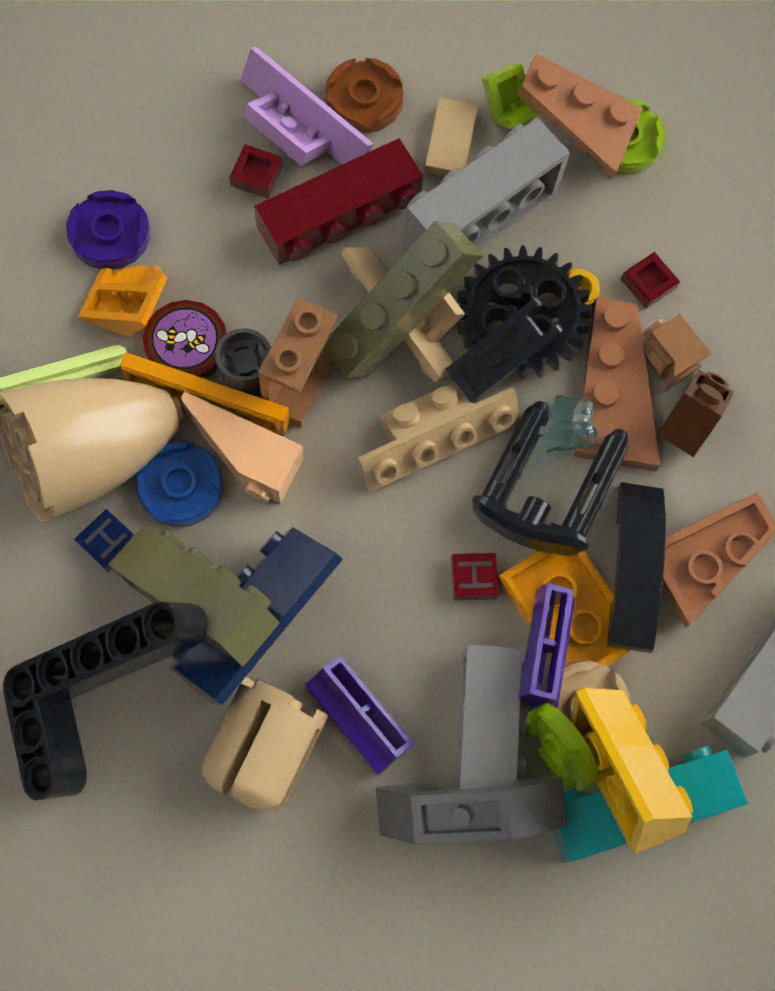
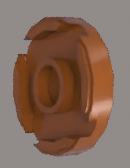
M355 58L343 62L332 71L326 84L325 102L326 105L356 130L363 133H371L383 130L396 120L402 110L404 91L400 76L390 65L375 58H366V61L357 62Z

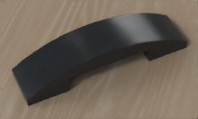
M621 482L619 485L616 524H619L614 598L610 604L607 646L652 653L659 620L665 562L666 509L664 489Z

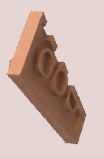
M597 297L593 307L573 457L594 460L605 436L615 429H623L629 436V448L621 465L657 471L661 465L638 304Z

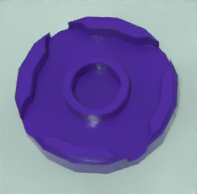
M115 190L96 191L88 195L87 200L83 201L80 205L77 203L71 209L66 223L67 238L77 258L88 266L98 269H121L135 262L145 252L151 237L149 219L143 207L129 194Z

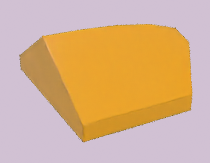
M137 265L114 271L110 268L101 269L79 312L78 318L82 322L128 338L146 327L168 278L159 266Z

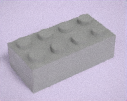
M538 117L525 126L522 124L517 125L506 135L504 141L493 148L491 146L485 147L474 157L472 163L462 170L454 169L442 179L439 186L428 193L426 191L420 192L409 202L406 211L403 249L407 252L434 221L455 224L478 250L482 249L557 195L570 152Z

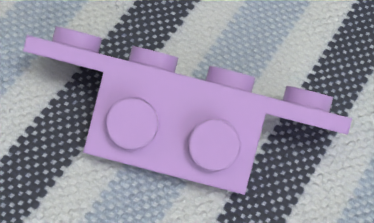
M256 46L250 48L240 81L260 98L246 105L243 117L255 126L260 133L267 136L301 166L324 153L329 154L342 165L370 152L373 143L259 48Z

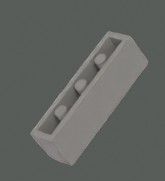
M775 620L701 722L745 757L760 751L766 753L775 744Z
M467 644L463 652L456 790L510 787L515 779H524L525 754L518 753L519 735L526 734V717L528 714L527 707H520L519 699L524 668L522 648Z

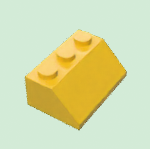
M582 688L575 691L570 721L581 733L592 751L599 773L596 784L633 855L684 834L692 819V803L682 786L676 787L668 773L669 763L660 745H653L645 731L647 728L646 721L639 706L635 703L630 704L623 690Z

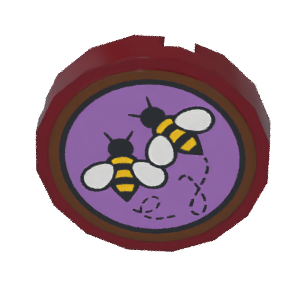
M191 300L170 302L156 310L147 322L142 337L145 355L150 361L200 378L203 376L208 377L217 370L215 350L220 339L226 334V328L218 313L204 303Z

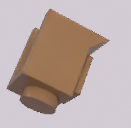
M680 314L668 322H665L663 318L657 320L643 333L647 339L644 344L645 358L660 377L662 375L665 377L664 392L699 370L702 366L699 362L711 354Z

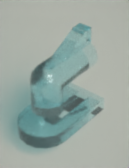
M557 395L554 404L549 408L550 419L554 423L570 420L572 422L540 427L538 435L544 440L542 449L549 453L552 451L557 452L593 446L598 436L597 429L591 425L594 414L593 402L589 399L574 400L564 395Z

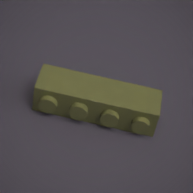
M434 221L330 334L323 347L324 352L346 378L370 376L475 266L483 255L455 224Z
M144 524L108 565L131 588L152 603L181 602L199 605L204 610L208 621L204 640L241 667H244L279 625L278 620L267 609L271 601L252 585H249L245 590L239 586L241 584L240 580L225 567L220 565L216 570L212 569L211 561L196 548L191 547L187 552L183 550L185 545L168 530L164 529L159 534Z

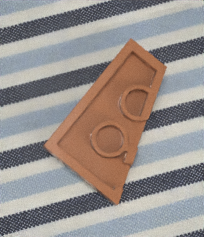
M536 54L517 94L551 126L561 127L575 140L573 146L583 155L588 152L603 166L600 171L611 180L618 171L643 108Z
M758 492L666 537L662 588L685 629L693 623L712 600L722 592L727 584L775 535V520Z

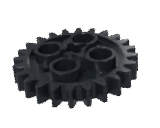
M521 245L519 256L514 257L508 248H504L503 260L500 261L494 255L489 254L488 268L476 263L474 266L476 278L464 277V287L468 291L463 290L457 293L458 302L462 304L460 308L465 313L460 319L462 321L457 323L458 334H468L463 339L465 349L472 348L492 332L487 327L489 323L493 321L505 322L534 298L545 293H552L559 298L554 303L541 301L543 306L531 315V318L545 333L557 324H560L564 332L519 368L521 379L526 378L528 368H534L538 377L543 376L545 364H548L555 371L559 370V356L571 361L574 353L571 346L582 348L584 338L581 334L588 333L590 322L585 319L591 317L592 306L584 304L589 300L590 291L587 289L578 290L582 286L583 276L569 277L572 271V263L569 262L562 267H558L557 253H554L548 260L542 259L543 250L541 247L536 250L534 256H528L525 245ZM508 283L515 285L518 290L509 294L501 292L498 288ZM494 302L495 305L488 306L487 303ZM558 318L559 322H553L551 319Z

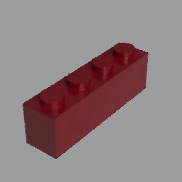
M398 138L255 205L256 226L279 265L288 260L297 261L308 255L311 249L324 243H335L341 240L347 232L361 225L370 226L375 224L386 213L397 208L406 209L409 202L422 192L424 176L401 139Z

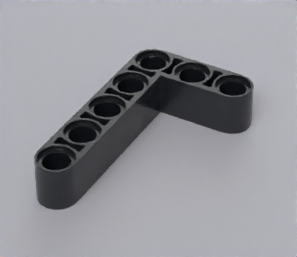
M181 602L152 603L19 663L8 670L4 677L3 694L24 791L29 798L37 801L75 796L83 790L86 784L87 770L71 699L198 645L206 636L208 628L207 616L199 605Z

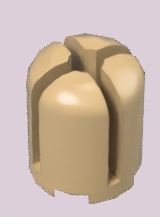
M246 676L240 683L202 760L201 774L213 790L229 796L245 806L261 812L278 810L287 803L328 718L327 714L318 709L314 713V711L303 707V703L294 699V696L260 680L254 682Z

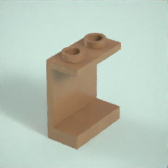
M298 297L258 371L262 399L289 407L290 423L302 428L335 364L324 352L323 347L338 320V314Z

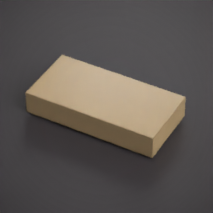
M439 97L424 173L445 177L454 169L462 170L466 167L478 104Z

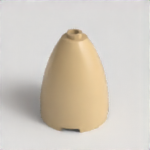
M62 379L35 383L0 392V403L2 402L4 407L0 409V436L11 470L15 469L22 487H28L30 492L23 494L24 500L39 522H45L76 510L126 482L144 468L166 446L177 432L179 421L183 419L182 407L175 395L170 396L164 389L119 379Z

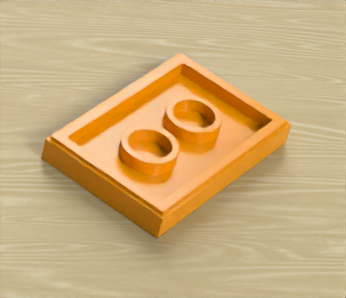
M538 551L498 576L499 584L529 629L536 590L546 583H551L574 590L573 598L575 601L565 665L569 662L589 660L608 667L632 651L607 646L609 611L614 593L585 551L573 556H562ZM554 605L549 636L551 640L555 638L560 605ZM547 653V656L551 661L552 653Z

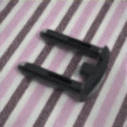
M536 401L526 408L482 495L473 496V510L486 526L519 545L540 552L573 556L588 549L589 543L585 537L598 510L603 504V500L629 448V436L623 429H615L605 436L562 526L553 522L550 525L544 524L551 506L543 499L528 496L520 513L508 510L506 505L549 421L548 405L543 401ZM517 455V457H516V459H515V461H514V463H513L511 469L509 470V472H508V474H507V476H506L504 482H502L503 479H504V477H505V475H506V473H507V471H508V469H509V467H510V465H511V463H512V461H513V459H514V457ZM598 484L586 511L581 514L594 485Z

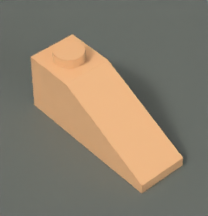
M184 392L181 402L185 415L241 486L245 487V493L260 502L267 503L271 499L281 504L303 461V446Z

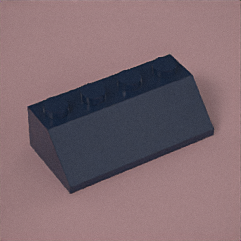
M294 527L283 535L275 531L259 550L265 557L254 569L250 565H246L237 575V578L241 582L239 585L245 590L249 585H252L271 601L267 609L278 620L279 625L244 667H241L203 639L198 645L173 655L172 657L176 661L170 669L210 703L222 706L343 560L341 556Z

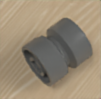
M242 328L228 332L220 339L215 350V358L221 385L262 398L258 371L271 349L266 337L258 331Z

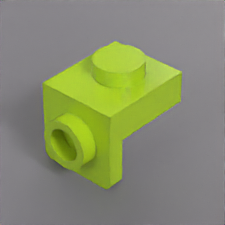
M512 63L481 77L493 123L510 130L520 124L525 126L532 119L541 116L517 94L525 77L523 65L520 63Z

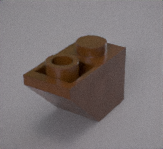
M698 370L664 421L657 435L694 458L723 416L734 391L728 388V382L721 376L712 372L705 374Z

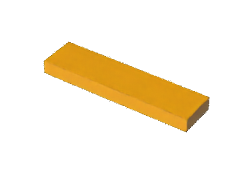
M125 352L120 363V368L126 381L143 383L164 389L170 396L175 395L179 401H181L183 393L187 392L280 436H285L290 424L289 407Z

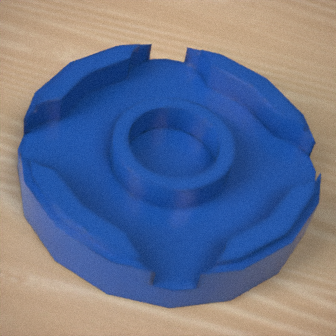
M185 440L168 442L135 476L136 494L145 512L158 523L171 527L192 526L208 518L219 505L224 491L222 471L214 455L202 447L196 446L195 443Z

